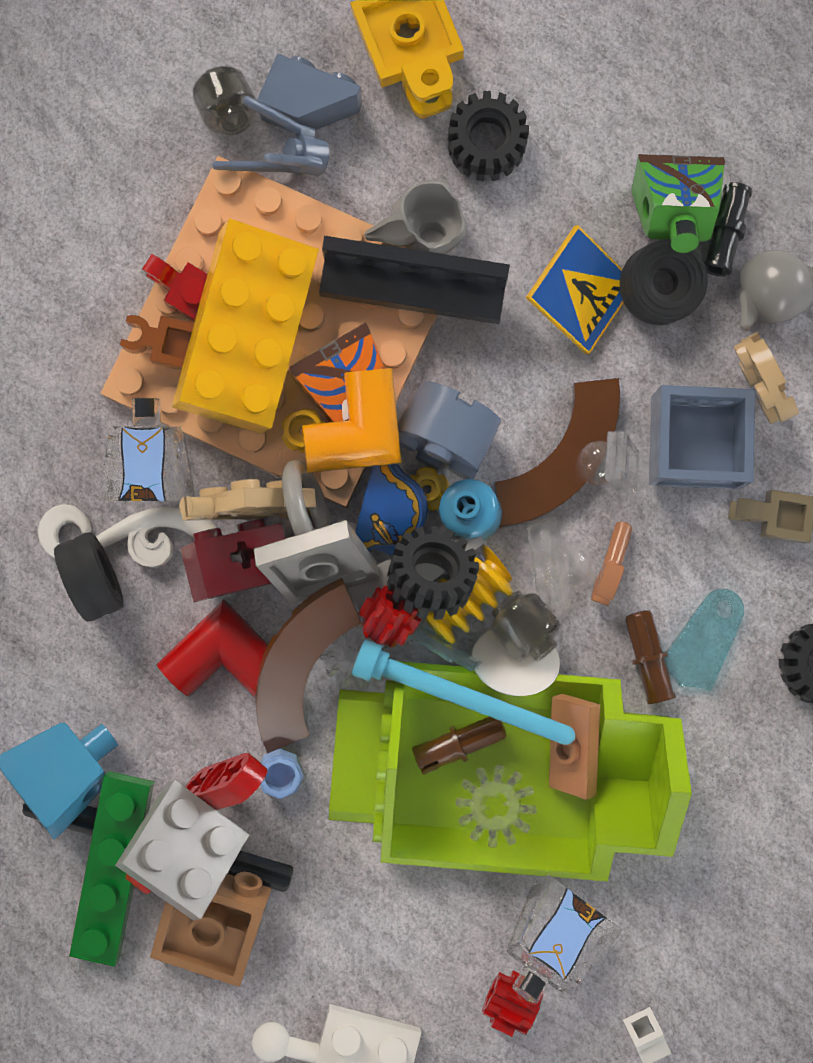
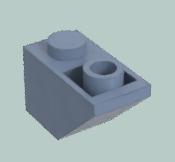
M278 53L257 99L258 102L267 105L300 125L312 127L315 130L359 113L362 106L361 86L357 85L349 76L339 72H334L331 75L316 69L310 61L302 57L292 56L288 58ZM260 114L261 120L286 129Z

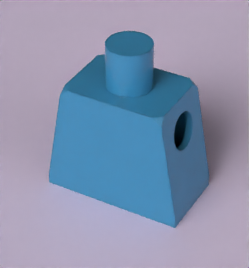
M63 722L0 754V771L55 840L101 792L105 772L98 764V761L115 749L118 743L103 724H100L79 740L70 727Z

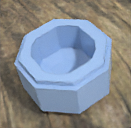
M280 748L263 755L260 763L268 770L266 777L260 785L263 793L278 799L296 793L303 779V769L297 755Z

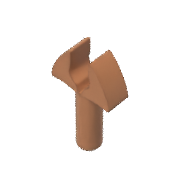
M620 521L615 524L602 568L594 581L591 600L609 606L610 600L613 601L625 569L622 563L633 530L632 526L627 522Z

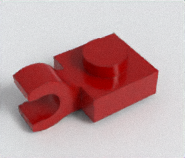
M151 254L142 268L147 273L146 277L169 290L163 299L167 306L195 322L208 274L187 262L182 272L179 273L164 260Z

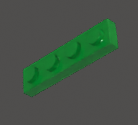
M108 771L103 777L69 957L115 967L120 960L134 885L125 879L126 873L115 865L149 812L155 781Z

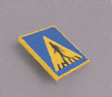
M575 225L525 298L584 354H590L624 303L619 285L622 268L579 225Z

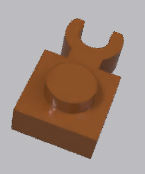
M129 315L126 317L128 326L141 329L142 335L137 341L121 339L120 345L125 351L139 354L149 349L152 350L150 357L152 364L182 370L194 323L160 316L158 328L150 327L148 322L140 316Z

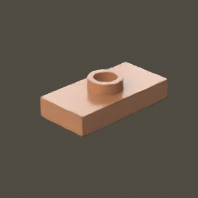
M565 694L552 697L551 719L572 727L575 731V739L568 745L550 740L549 787L587 800L597 796L600 704Z

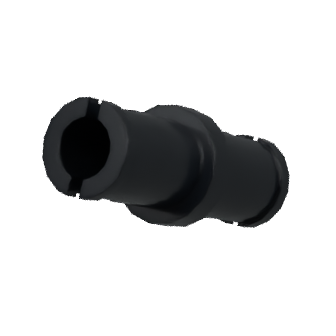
M730 182L729 185H724L719 212L704 262L707 273L710 275L726 277V274L729 276L732 273V264L738 241H741L745 236L746 226L743 222L749 199L753 192L752 188L744 183Z

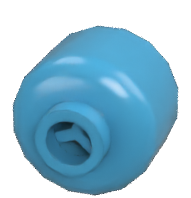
M464 479L457 481L446 489L440 500L439 513L441 521L446 529L455 532L454 537L457 539L461 537L467 539L481 537L485 541L495 533L501 523L502 509L500 501L491 487L480 480Z

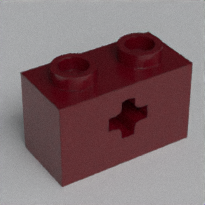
M261 518L237 524L238 532L222 535L221 528L194 533V542L180 548L193 603L272 584L257 568L254 549L284 540L285 535L282 523L265 526L264 519ZM230 554H241L242 563L232 562Z

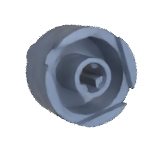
M421 381L417 389L414 390L398 422L400 447L412 452L417 450L418 453L415 459L428 467L439 470L443 463L449 466L448 470L463 479H474L498 431L501 419L492 410L476 400L471 405L458 398L459 391L436 382Z

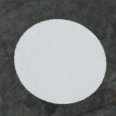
M505 625L487 631L477 640L472 651V664L478 677L490 688L512 696H528L545 690L554 682L560 668L559 655L552 642L540 632L519 625Z

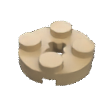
M756 332L740 340L739 344L733 346L740 361L738 364L749 386L754 385L760 399L758 402L770 424L777 421L782 423L798 415L799 411L793 396L787 398L784 392L786 390L785 383L787 382L764 339H760L759 333Z

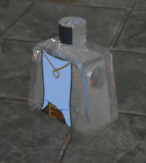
M132 398L133 426H110L108 431L99 489V501H180L182 497H195L182 426H161L160 398Z
M550 875L534 881L507 946L508 954L524 965L512 986L513 990L527 1001L537 1004L548 984L561 992L574 989L620 936L623 929Z

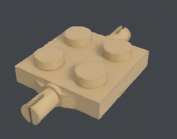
M258 479L233 481L230 483L231 490L229 491L228 487L200 489V497H182L179 504L183 521L255 520L278 515L281 518H289L284 501L282 480L266 483L267 488L260 487V480ZM302 488L306 509L310 516L309 508L316 507L315 488Z

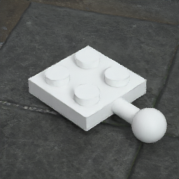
M329 1004L319 1044L291 1037L283 1025L277 1022H267L256 1029L252 1038V1048L255 1055L265 1062H276L286 1056L310 1063H414L421 1037V1029L417 1026Z

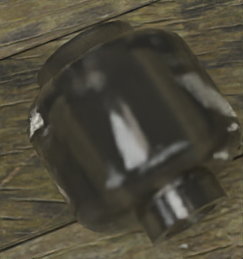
M231 66L214 67L203 73L196 81L192 90L193 101L203 123L210 131L233 136L242 133L250 126L256 111L243 103V99L245 96L255 100L256 98L247 79L240 70Z
M516 591L504 599L492 611L495 619L491 625V632L513 659L521 661L532 656L538 662L557 647L558 643L554 640V637L557 635L561 623L536 593L523 595L521 591Z

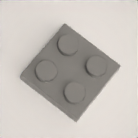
M172 780L164 786L115 866L190 919L199 920L203 917L249 834L179 782Z

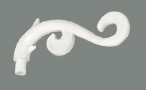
M68 504L54 506L45 512L39 522V543L45 552L54 559V548L60 544L59 532L63 525L68 523L76 524L82 534L92 530L90 520L76 506ZM160 507L132 514L96 537L103 548L128 537V552L132 559L144 567L157 568L164 566L172 558L174 546L171 539L164 532L159 533L155 543H150L148 541V533L162 527L174 528L194 538V533L217 527L211 520L183 521L180 509L177 507Z

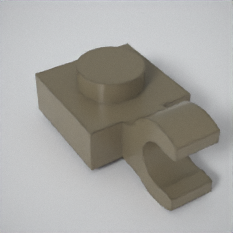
M770 490L766 492L765 502L737 498V501H730L728 519L762 523L760 537L802 544L810 543L813 530V496Z

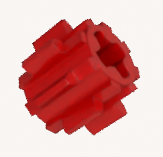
M385 585L382 589L377 587L372 596L365 599L358 614L364 617L361 622L364 636L370 638L376 644L389 645L392 648L397 643L402 646L408 636L413 635L421 622V618H418L416 615L419 610L418 608L414 607L410 614L403 610L405 600L396 604L392 598L394 590H388V586Z
M512 970L510 977L501 972L498 973L490 986L482 1008L483 1015L491 1018V1028L510 1037H513L515 1031L524 1035L527 1034L533 1026L543 999L542 992L537 1000H535L530 994L520 989L519 987L526 976Z

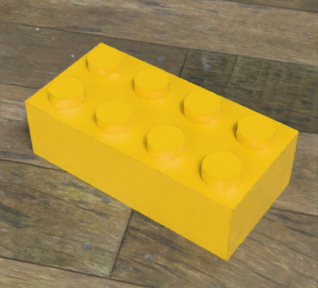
M231 218L227 220L218 234L172 408L259 434L272 429L315 267L318 248Z

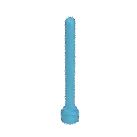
M365 639L360 648L351 675L369 682L371 678L381 680L383 676L563 745L571 744L575 739V731L568 725L390 659V653L382 651L383 645Z

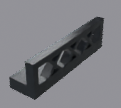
M324 236L322 246L324 265L319 289L320 297L492 324L500 323L510 264Z

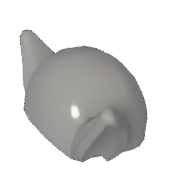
M439 175L437 180L423 181L405 190L393 204L391 216L365 231L364 237L368 241L446 254L465 238L467 226L460 208L459 199L451 192L446 177Z
M767 250L755 255L743 264L740 273V328L747 331L757 321L766 324L790 321L806 311L813 302V267L806 266L799 257L785 250Z

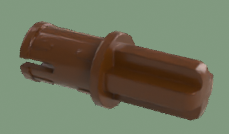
M644 610L626 616L625 621L636 658L631 661L632 665H638L647 697V704H655L676 698L664 658L669 656L668 651H662L652 612Z
M487 717L459 730L452 726L449 728L450 732L429 742L412 747V751L419 769H421L423 775H426L460 759L466 762L469 760L468 754L505 739L507 735L502 721Z

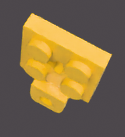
M356 0L350 2L351 13L381 88L402 81V88L414 114L421 119L451 109L453 102V75L449 64L464 59V48L444 0ZM407 23L410 29L418 28L419 31L414 33L412 38L400 37L397 35L400 33V25ZM439 96L438 100L434 103L425 102L426 100Z

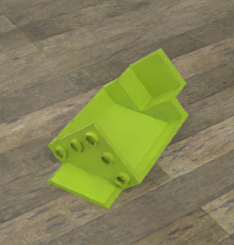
M398 661L551 719L552 697L560 694L600 704L597 796L587 800L549 787L550 739L502 722L507 735L505 739L468 754L469 760L466 762L460 759L423 775L415 760L412 747L427 741L429 742L450 732L449 728L452 726L459 730L489 716L394 680L386 679L385 693L340 689L328 820L374 824L372 842L382 843L380 863L608 882L615 852L674 856L692 795L682 719L660 715L624 713L621 679L558 674L554 682L539 693L528 696H512L500 693L487 686L478 677L474 667Z

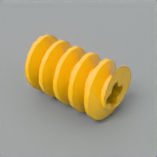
M486 545L481 547L485 561L483 562L477 557L474 562H479L478 577L464 608L459 607L457 614L451 617L446 611L443 619L435 620L434 613L429 611L425 619L439 638L441 637L451 644L456 642L452 630L454 626L466 633L470 631L466 616L470 614L480 621L485 619L481 607L483 603L495 610L500 607L496 597L498 591L509 598L514 596L510 585L512 581L510 573ZM441 578L438 580V583L447 582L448 580Z

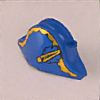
M398 464L373 466L355 532L369 552L377 550L393 555L394 548L397 542H401L402 536L407 532L413 536L414 530L423 527L427 519L428 504L423 489Z

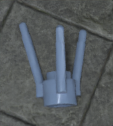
M245 96L243 103L246 106L296 134V137H291L286 141L283 154L266 153L264 155L265 161H214L212 163L214 170L287 172L296 175L305 173L320 176L327 168L330 153L327 142L315 138L314 128L300 125L267 105L249 96Z

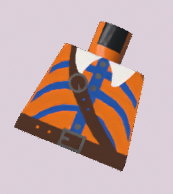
M366 322L289 367L296 384L329 422L349 420L344 373L385 369Z

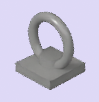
M292 460L288 462L282 474V488L288 517L295 536L255 548L254 554L257 568L291 604L304 601L319 589L340 578H343L346 587L379 578L376 560L349 523L345 520L332 524L327 503L314 474L307 473L306 464L302 461ZM302 488H315L316 507L309 508L315 530L309 519Z

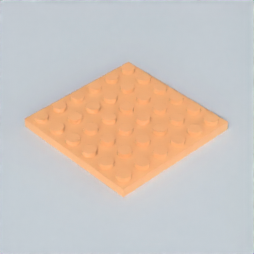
M217 156L216 161H229L220 156ZM212 167L165 261L176 271L181 273L187 262L208 274L219 231L229 218L319 249L272 429L259 434L172 408L181 370L152 364L150 361L152 350L149 349L143 353L132 354L122 348L100 394L135 411L134 398H154V417L149 418L168 427H173L172 429L282 479L284 467L288 462L299 460L306 464L305 454H302L300 450H290L282 440V435L284 434L282 423L285 417L292 412L305 408L317 412L319 419L325 423L329 422L296 384L289 367L366 322L384 368H392L395 401L397 403L438 315L320 297L319 289L324 265L322 252L324 236L401 248L407 247L368 241L364 234L373 225L258 173L214 170ZM156 283L139 314L140 317L148 322L150 327L158 328L160 316L195 323L165 304L163 299L169 290ZM132 328L127 340L137 341L142 335V330ZM366 467L314 472L313 474L319 483L324 498L347 509Z

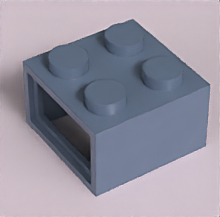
M661 385L651 396L649 486L740 490L753 483L755 389Z

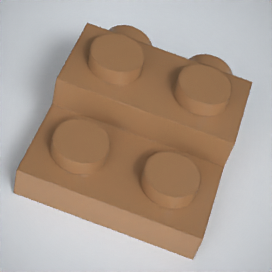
M240 872L235 876L227 874L203 917L199 920L190 919L165 901L150 958L240 987L272 888L263 886L262 880L257 875L249 872Z

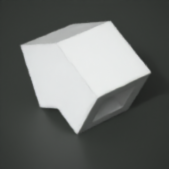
M650 1007L623 1020L642 1063H653L671 1054Z

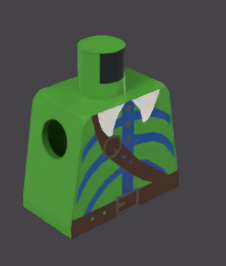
M638 154L631 192L645 235L648 238L657 240L670 239L671 247L674 251L688 253L697 248L699 241H707L712 237L721 201L725 165L724 157Z

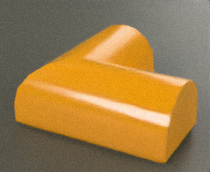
M392 368L344 373L349 420L302 425L307 473L402 463Z

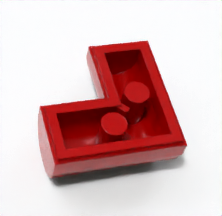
M223 599L157 663V667L180 692L190 697L223 665L255 697L260 671L259 666L268 644Z

